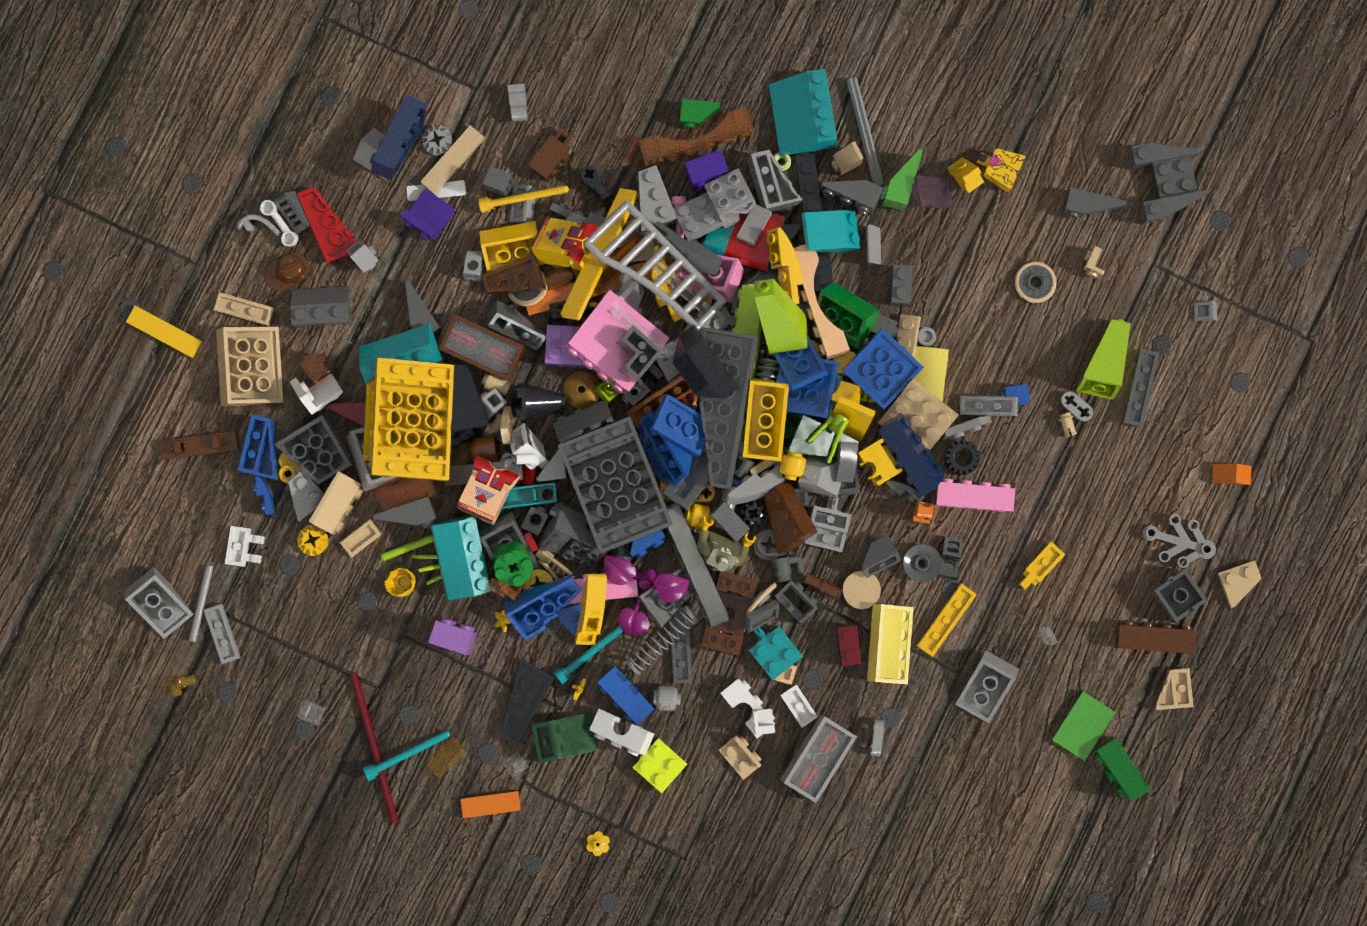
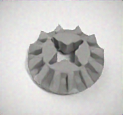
M432 125L425 130L422 136L423 147L432 155H442L450 149L452 135L447 128L441 125ZM434 133H436L438 137H442V139L439 141L440 147H438V145L435 142H430L434 139Z

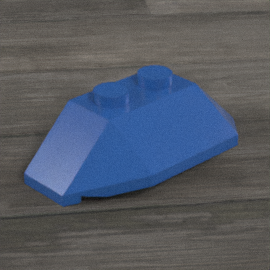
M649 411L639 421L641 445L658 478L676 486L689 475L692 455L650 429L656 413Z

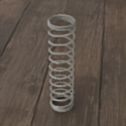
M685 605L683 608L695 622L679 611L689 627L679 621L676 616H673L684 632L678 630L668 621L678 638L672 635L664 626L662 627L671 638L672 643L666 640L658 631L656 632L662 638L667 648L660 645L652 636L651 639L657 644L661 653L653 649L648 642L645 643L652 650L655 658L651 657L640 647L650 664L645 662L636 652L634 654L640 659L644 669L638 666L630 657L626 659L627 665L634 673L640 675L642 673L641 670H646L645 664L651 665L650 658L657 660L656 653L659 655L663 654L661 648L668 650L667 643L673 645V638L680 639L679 633L685 634L684 627L691 629L689 621L693 624L699 621V617L689 606Z

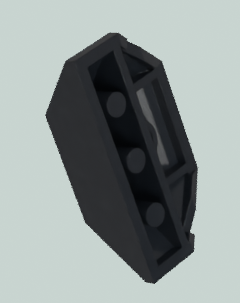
M695 324L678 335L673 364L695 395L724 399L739 388Z

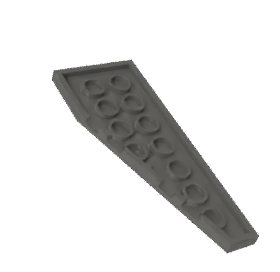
M702 327V336L739 387L724 399L700 396V410L703 432L705 433L710 486L731 490L759 337Z

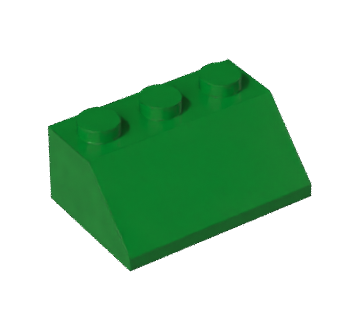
M835 282L822 289L818 298V305L826 318L844 332L847 343L857 349L860 348L874 328L880 310Z

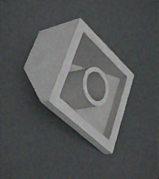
M809 454L806 458L804 475L799 477L800 490L838 498L841 482H834V463L837 462V459L832 458L831 462L827 463L828 457Z

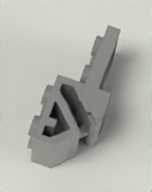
M739 168L705 184L706 193L673 208L688 241L691 239L695 240L723 226L726 229L738 223L740 220L738 213H748L756 204Z

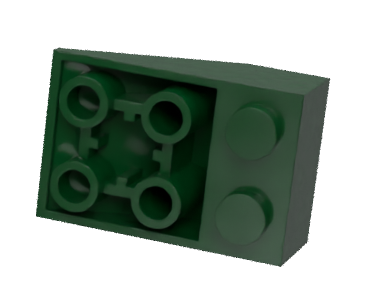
M590 712L532 724L539 763L597 751L594 732L589 730L592 725Z

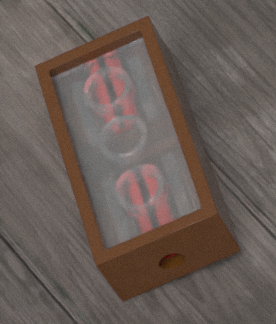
M454 314L439 350L507 381H511L526 345L461 315Z

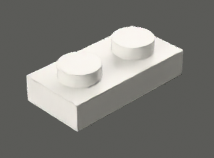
M797 685L780 695L801 727H804L818 717Z

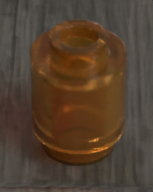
M566 267L552 270L545 275L550 290H556L572 284L571 279H574L571 269H566Z

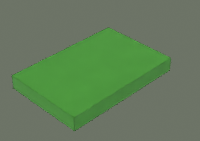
M1082 691L1051 740L1085 761L1116 712Z

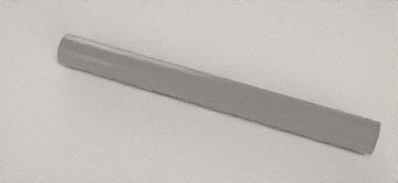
M206 565L189 641H197L213 566Z

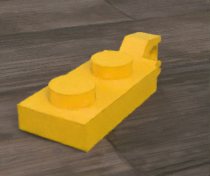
M1049 542L1022 573L1025 578L1018 585L1023 589H1027L1031 583L1034 586L1040 583L1065 554L1054 543Z

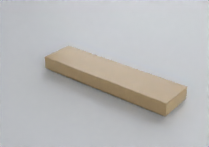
M470 125L420 181L421 184L436 195L484 141L485 137Z

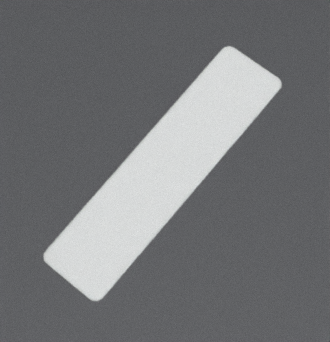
M465 181L447 182L436 196L442 198L466 195ZM424 185L407 186L408 201L417 200L422 191L428 189Z

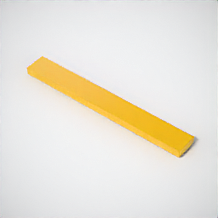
M620 188L606 219L624 201H630L634 206L639 195L638 192ZM628 210L594 242V245L601 252L621 233L630 214ZM589 252L560 313L564 318L580 320L606 265L599 261L591 252Z

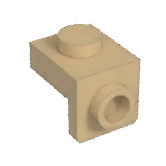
M1097 246L1092 250L1088 249L1084 257L1086 263L1083 270L1087 271V275L1097 278V276L1101 277L1105 272L1095 267L1102 251Z

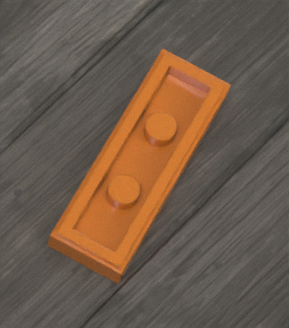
M519 791L461 798L463 818L521 811Z

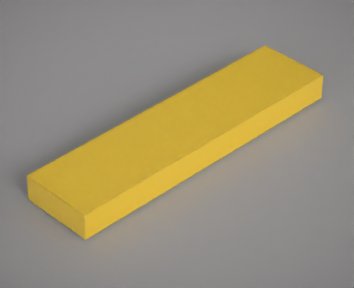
M134 306L126 321L128 324L193 359L203 343L199 339L137 306Z
M960 583L916 646L933 657L977 594Z

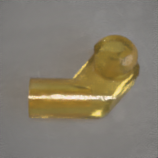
M186 676L176 680L170 686L172 696H180L182 694L181 688L195 685V676Z

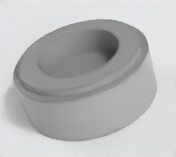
M924 327L919 330L917 341L921 346H931L936 340V333L932 328Z

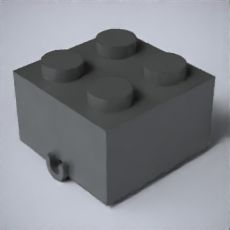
M1180 569L1150 590L1171 623L1178 622L1188 614L1192 615L1196 612L1195 609L1208 601L1186 569Z

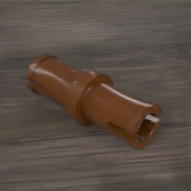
M807 573L803 580V584L817 589L818 593L822 594L823 592L837 600L843 590L828 583L827 579L822 580L810 573Z

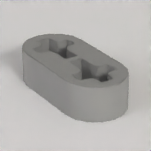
M1066 392L1061 396V406L1077 420L1085 422L1092 418L1093 409L1077 394ZM1065 396H1066V397L1072 396V397H1073L1072 402H1073L1076 406H1073L1072 404L1066 405L1065 402H1066L1067 400L1065 399ZM1079 407L1081 410L1086 408L1088 410V417H1081V411L1077 408Z
M874 719L870 756H881L884 720Z

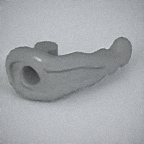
M246 215L237 223V230H241L245 226L247 231L253 232L255 226L250 221L257 220L271 229L276 236L281 234L270 221L258 215Z

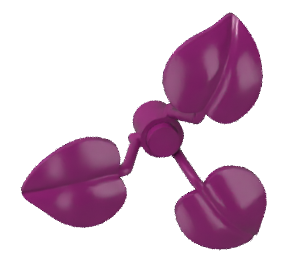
M605 555L604 571L607 579L616 585H625L628 580L633 582L639 579L638 583L640 588H642L640 595L653 586L654 591H658L661 600L675 602L685 594L689 586L688 579L680 578L671 573H661L657 576V573L650 568L645 569L642 573L639 572L635 576L637 571L631 562L613 555ZM639 599L634 610L624 608L619 614V624L622 630L630 636L644 634L650 627L648 615L638 611L641 604Z

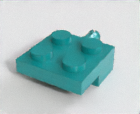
M779 626L767 634L760 627L757 628L758 631L756 629L753 630L759 640L749 651L772 680L776 679L803 657Z

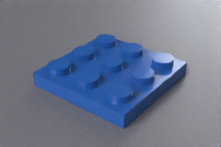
M881 328L842 371L885 409L924 367Z
M821 359L828 375L794 391L789 385L787 412L828 419L839 362ZM779 366L776 381L789 384Z

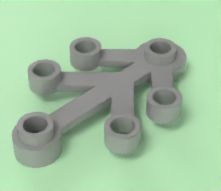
M1177 514L1170 515L1168 522L1174 527L1179 537L1160 532L1153 525L1146 526L1142 530V537L1147 541L1159 539L1176 545L1158 554V560L1162 563L1168 562L1171 557L1187 548L1196 551L1186 557H1179L1176 561L1179 568H1186L1190 562L1199 557L1209 559L1216 552L1214 543L1210 540H1205L1197 520L1187 522V529L1193 532L1197 542L1190 541L1180 523L1181 517ZM1173 516L1177 517L1178 522L1176 524H1174L1171 520ZM1191 522H1194L1196 524L1195 529H1192L1190 527ZM1149 529H1152L1154 531V535L1152 537L1148 535ZM1204 546H1208V547H1209V552H1208V553H1205V552H1204V550H1203ZM1163 553L1167 555L1166 560H1162L1161 555ZM1181 559L1186 561L1184 566L1180 565Z

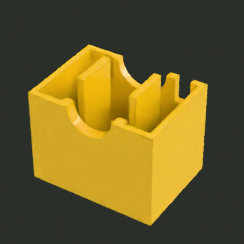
M883 438L858 453V459L861 462L859 466L870 465L872 467L873 474L867 479H871L875 487L880 486L903 471L902 468L898 469V464L887 445L884 446Z

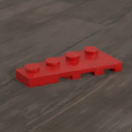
M312 187L297 193L326 263L329 264L349 256L345 251L356 243V240L317 189Z

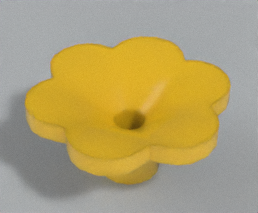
M600 831L595 832L594 835H589L587 837V850L593 852L595 856L606 853L609 850V837L603 835Z

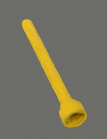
M564 185L493 200L492 198L483 197L479 198V207L482 213H486L497 206L567 193L569 188Z

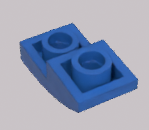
M256 476V481H253V492L256 493V496L264 497V500L261 501L262 511H265V515H276L274 499L267 483L262 477Z

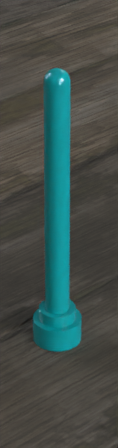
M617 626L566 668L562 667L554 671L553 673L562 684L567 682L570 673L623 632L621 626Z
M444 731L375 766L374 764L371 766L368 764L362 767L368 781L375 779L379 772L449 738L450 732Z

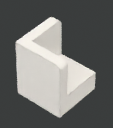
M772 709L754 710L755 735L775 733Z

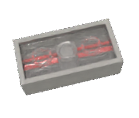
M820 714L780 780L817 803L857 736Z

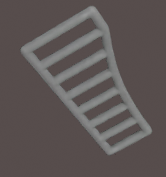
M624 201L584 241V246L599 261L628 275L651 290L690 327L695 324L698 330H700L726 303V299L630 201ZM628 210L635 219L601 252L593 243ZM640 224L648 231L619 262L608 257ZM653 238L662 245L637 272L626 266ZM667 252L676 259L654 283L644 277ZM682 265L690 274L669 295L666 294L660 287ZM696 280L703 288L682 308L674 300ZM709 293L716 302L696 322L688 313Z

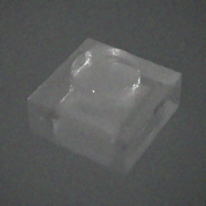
M1049 625L1039 629L1041 632L1039 637L1044 644L1047 643L1048 646H1052L1058 643Z

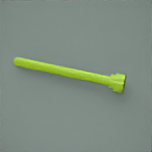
M431 534L381 554V559L386 561L434 542L433 535Z

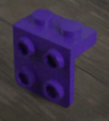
M425 189L410 210L403 211L401 217L406 226L411 229L415 227L419 230L418 234L427 240L431 238L435 241L455 210L452 206Z

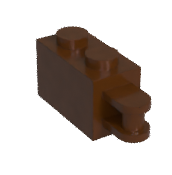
M564 127L561 128L555 138L552 135L547 138L528 164L531 171L547 182L550 178L554 179L559 172L557 168L561 163L565 164L570 157V154H568L570 152L569 147L567 146L573 139L574 134H569L565 131L566 128ZM561 137L565 139L564 143L559 141Z

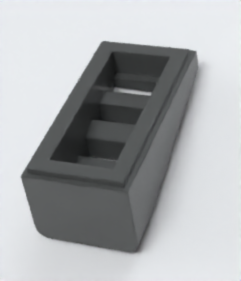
M295 191L286 192L274 200L296 234L310 226Z

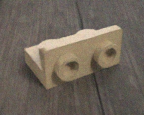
M735 735L719 751L744 780L761 766L759 761L762 759L755 751L751 753L748 750L747 746L749 744L742 736L738 738Z

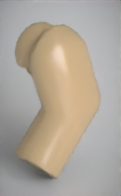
M496 414L494 421L489 423L483 435L488 436L499 432L502 420L501 414Z

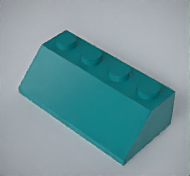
M430 324L359 347V367L365 385L375 379L377 358L436 363L442 360Z
M461 516L431 525L446 600L474 597L490 592L491 589L475 516Z

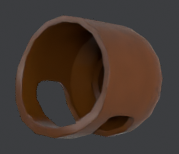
M495 435L480 436L471 440L469 454L473 462H475L476 456L490 462H500L502 455Z

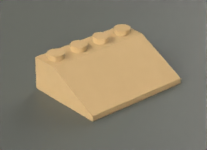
M222 327L216 330L221 406L283 403L279 327Z

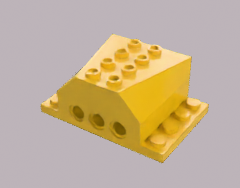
M386 358L376 359L375 379L366 384L363 461L371 460L370 475L440 481L449 480L454 365Z

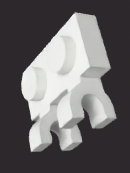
M231 526L225 564L245 567L246 561L261 563L262 556L247 553L249 542L264 544L265 537L251 535V529Z

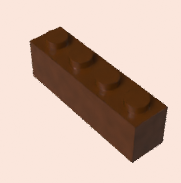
M1122 621V625H1116L1115 648L1196 654L1197 631L1191 630L1192 626H1180V629H1172V625L1161 624L1160 628L1153 627V623H1141V626H1134V622Z

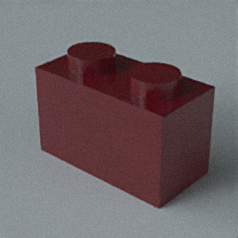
M857 625L837 627L840 665L861 664Z

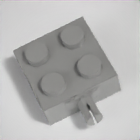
M831 497L829 508L813 506L810 519L817 533L805 541L804 544L842 553L851 514L837 510L839 498Z

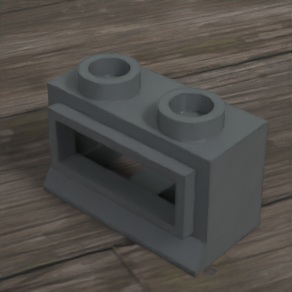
M791 580L774 597L802 624L818 609L816 606L818 602L811 595L806 596L802 592L804 588L798 581L793 582ZM789 588L810 607L805 614L784 595Z

